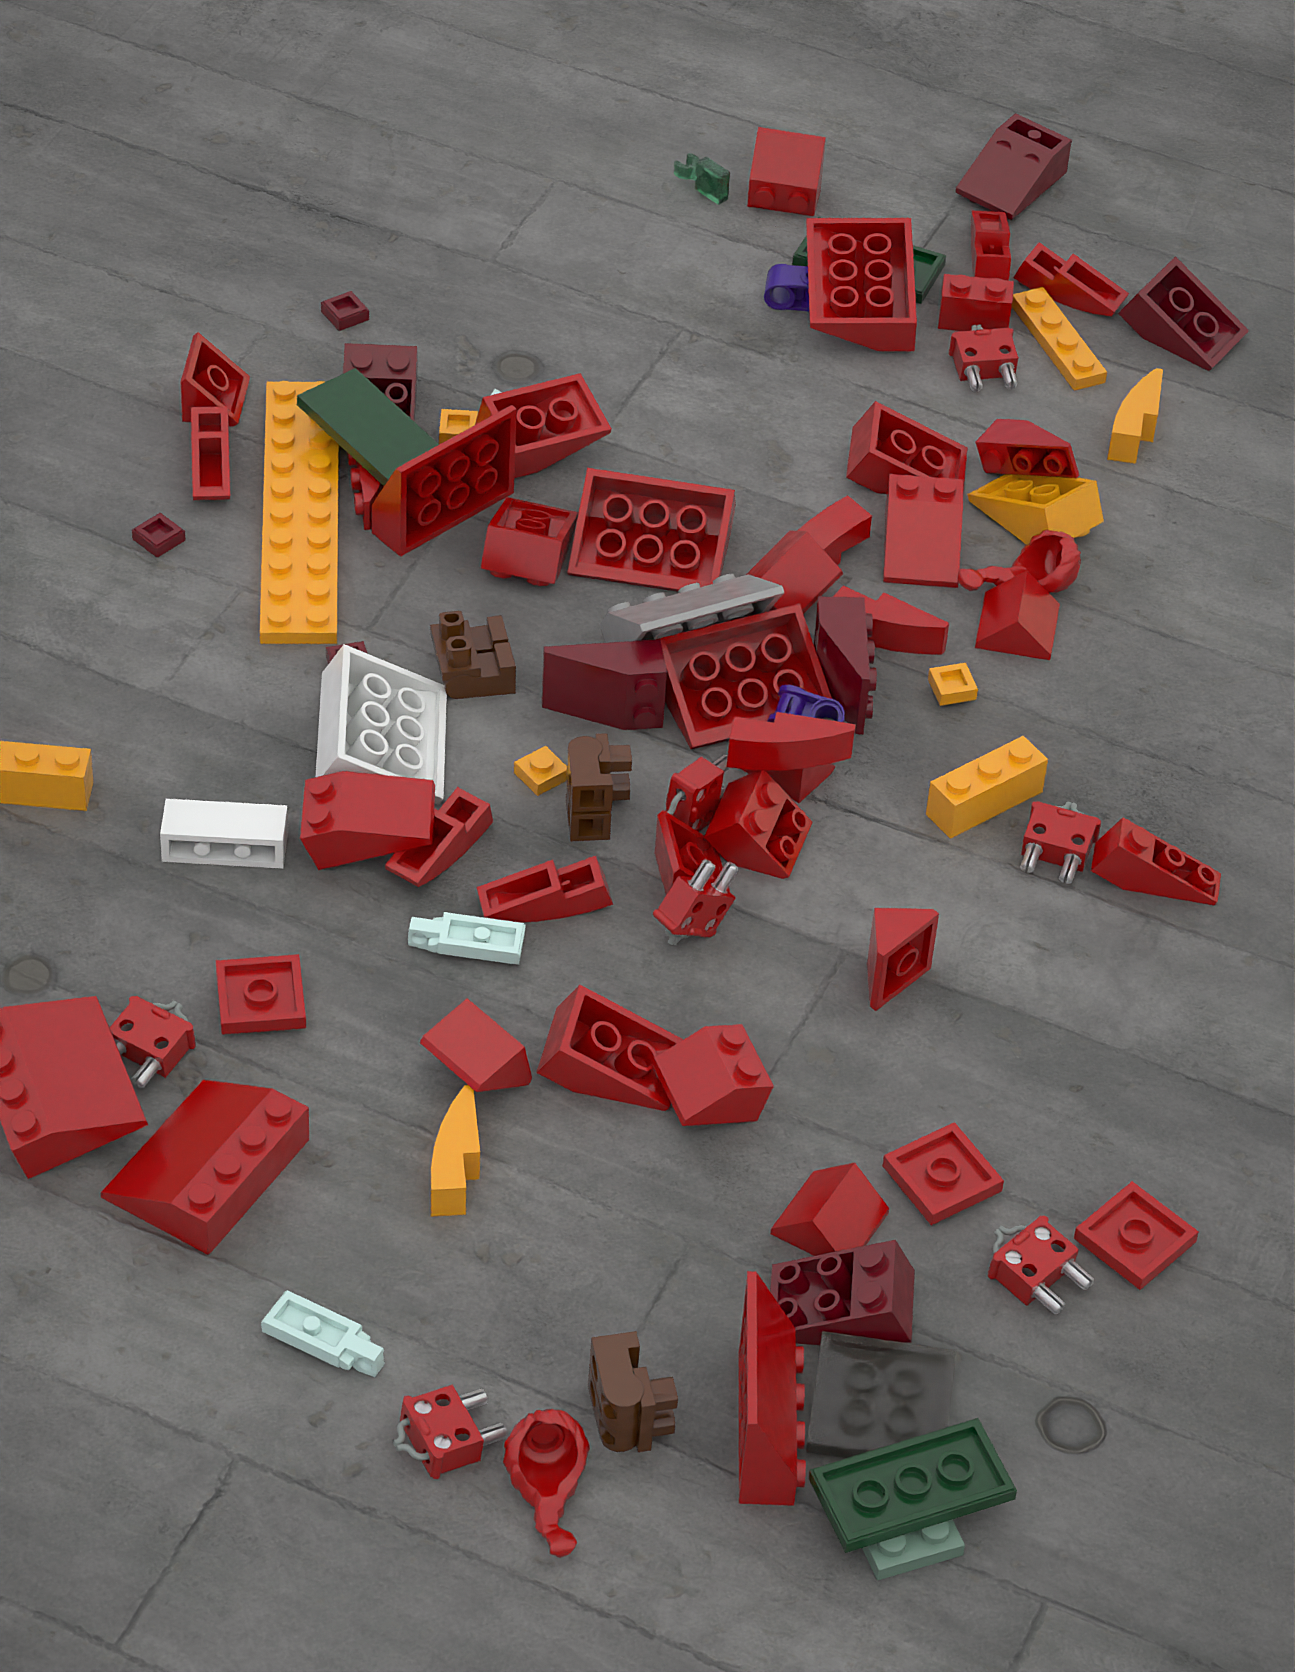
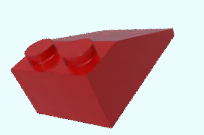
M581 373L483 397L475 422L476 425L511 405L517 409L514 478L537 473L610 434L612 430Z
M875 401L852 428L846 478L881 494H887L889 474L963 480L964 491L968 448Z
M889 474L885 506L883 582L958 588L957 575L960 568L963 515V480Z
M506 497L488 524L481 569L490 570L491 575L499 578H511L512 575L527 578L526 581L537 586H547L549 583L555 584L561 573L579 512Z
M340 771L305 780L300 839L318 870L430 845L433 839L436 785L433 780L348 771Z
M579 985L556 1008L536 1073L575 1093L666 1111L670 1107L671 1102L652 1062L656 1056L684 1039Z

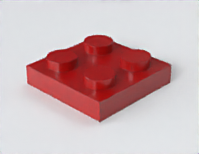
M299 954L215 960L222 1035L306 1028Z
M955 1122L887 1153L883 1157V1168L930 1225L936 1224L1002 1192L1004 1180Z
M1131 1181L1077 1226L1073 1239L1141 1290L1196 1243L1199 1231Z

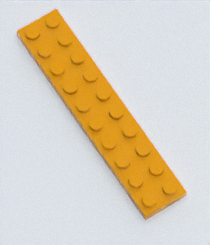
M267 381L260 644H337L339 444L296 405L297 395L325 381Z

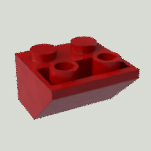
M757 770L728 783L704 838L727 862H731L741 868L785 879L792 872L813 822L765 770Z

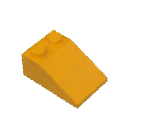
M1005 474L967 494L969 502L1026 545L1030 543L1032 536L1039 535L1044 530L1062 531L1075 538L1089 534L1091 528L1104 522L1096 480Z

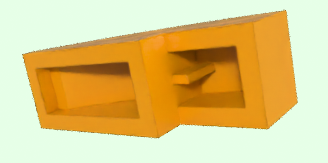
M1155 368L1143 377L1130 390L1121 403L1112 429L1107 460L1136 464L1140 441L1153 442L1159 410L1163 369Z
M464 1085L449 1107L434 1144L431 1163V1217L466 1215V1180L480 1179V1145L474 1089L469 1085Z

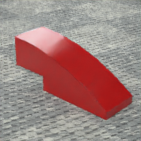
M971 211L973 277L998 278L1009 281L1011 266L1009 249L1010 230L1006 212Z
M1040 242L1025 258L1013 277L1030 289L1043 287L1055 302L1098 315L1112 317L1129 295L1127 291L1075 254H1072L1065 261Z
M191 407L193 500L230 499L228 407Z
M847 495L814 516L797 531H807L830 558L839 565L842 552L870 538L872 515Z
M843 585L833 596L865 598V612L872 614L873 617L872 636L867 637V640H874L876 648L928 655H942L946 651L949 623L884 592L877 600H873Z
M776 712L774 723L734 716L729 737L727 767L779 771L817 767L850 759L856 724Z
M457 787L439 810L434 808L432 844L395 852L385 864L386 870L417 887L433 880L462 857L493 823L490 804Z
M596 856L557 869L554 861L550 860L476 887L484 918L519 923L561 919L613 905L605 874Z

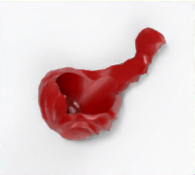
M1044 530L1039 535L1032 536L1030 543L1024 546L1020 555L1013 562L1012 567L988 566L978 570L960 569L957 579L963 588L969 591H976L984 582L993 583L998 586L1028 571L1049 593H1057L1067 589L1077 579L1081 564V552L1078 550V544L1074 542V538L1071 535L1062 531Z
M558 1409L536 1410L534 1413H528L525 1418L521 1419L514 1426L510 1436L504 1443L505 1454L503 1464L511 1477L513 1487L520 1491L523 1499L535 1508V1528L548 1542L550 1554L561 1558L571 1554L577 1544L574 1535L560 1528L558 1523L559 1519L564 1515L567 1500L576 1491L578 1479L586 1466L590 1445L582 1426L567 1412Z

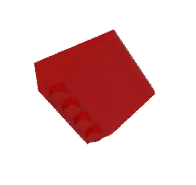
M806 218L810 328L876 351H915L917 315L911 218Z
M511 405L396 468L372 504V534L401 557L513 494L517 409Z
M587 468L567 574L676 592L682 587L693 583H699L700 587L711 585L713 580L722 574L736 507L735 490Z
M800 604L658 638L661 640L667 670L665 703L690 749L729 740L734 716L767 722L769 715L775 713L780 699L778 691L782 685L797 686L807 692L832 699Z
M97 996L0 1008V1121L11 1151L28 1179L148 1125Z
M203 1079L101 1191V1198L209 1255L309 1141V1107L272 1088Z
M747 1271L738 1351L739 1504L794 1506L796 1487L804 1488L806 1477V1461L797 1459V1449H804L805 1421H797V1411L804 1410L805 1387L804 1384L796 1383V1374H803L804 1347L796 1346L794 1325L756 1271Z

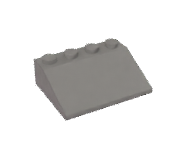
M726 574L713 580V584L700 587L699 583H693L678 590V594L666 597L665 593L662 592L646 597L643 600L644 603L631 606L629 602L614 605L608 609L607 615L599 625L606 643L656 640L768 612L785 592L782 585L749 574L735 578L734 574Z

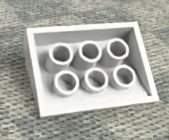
M343 644L322 672L315 777L348 771L433 780L436 785L435 803L440 804L444 798L447 703L444 685Z

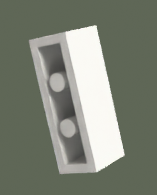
M187 799L165 800L160 831L162 862L284 868L288 838L287 805Z

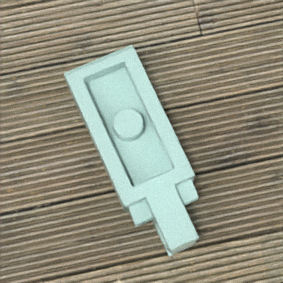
M444 912L443 917L433 918V920L412 917L408 932V945L434 953L437 952L438 954L519 965L526 925L519 922Z
M288 1290L283 1293L261 1322L262 1332L338 1368L350 1370L353 1366L357 1371L375 1377L385 1364L384 1348L371 1342V1337L362 1331L361 1324Z

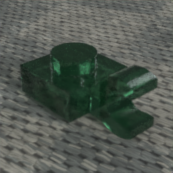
M691 153L687 154L686 165L678 160L674 161L675 176L685 180H695V189L718 205L728 200L730 172L707 156L699 159Z

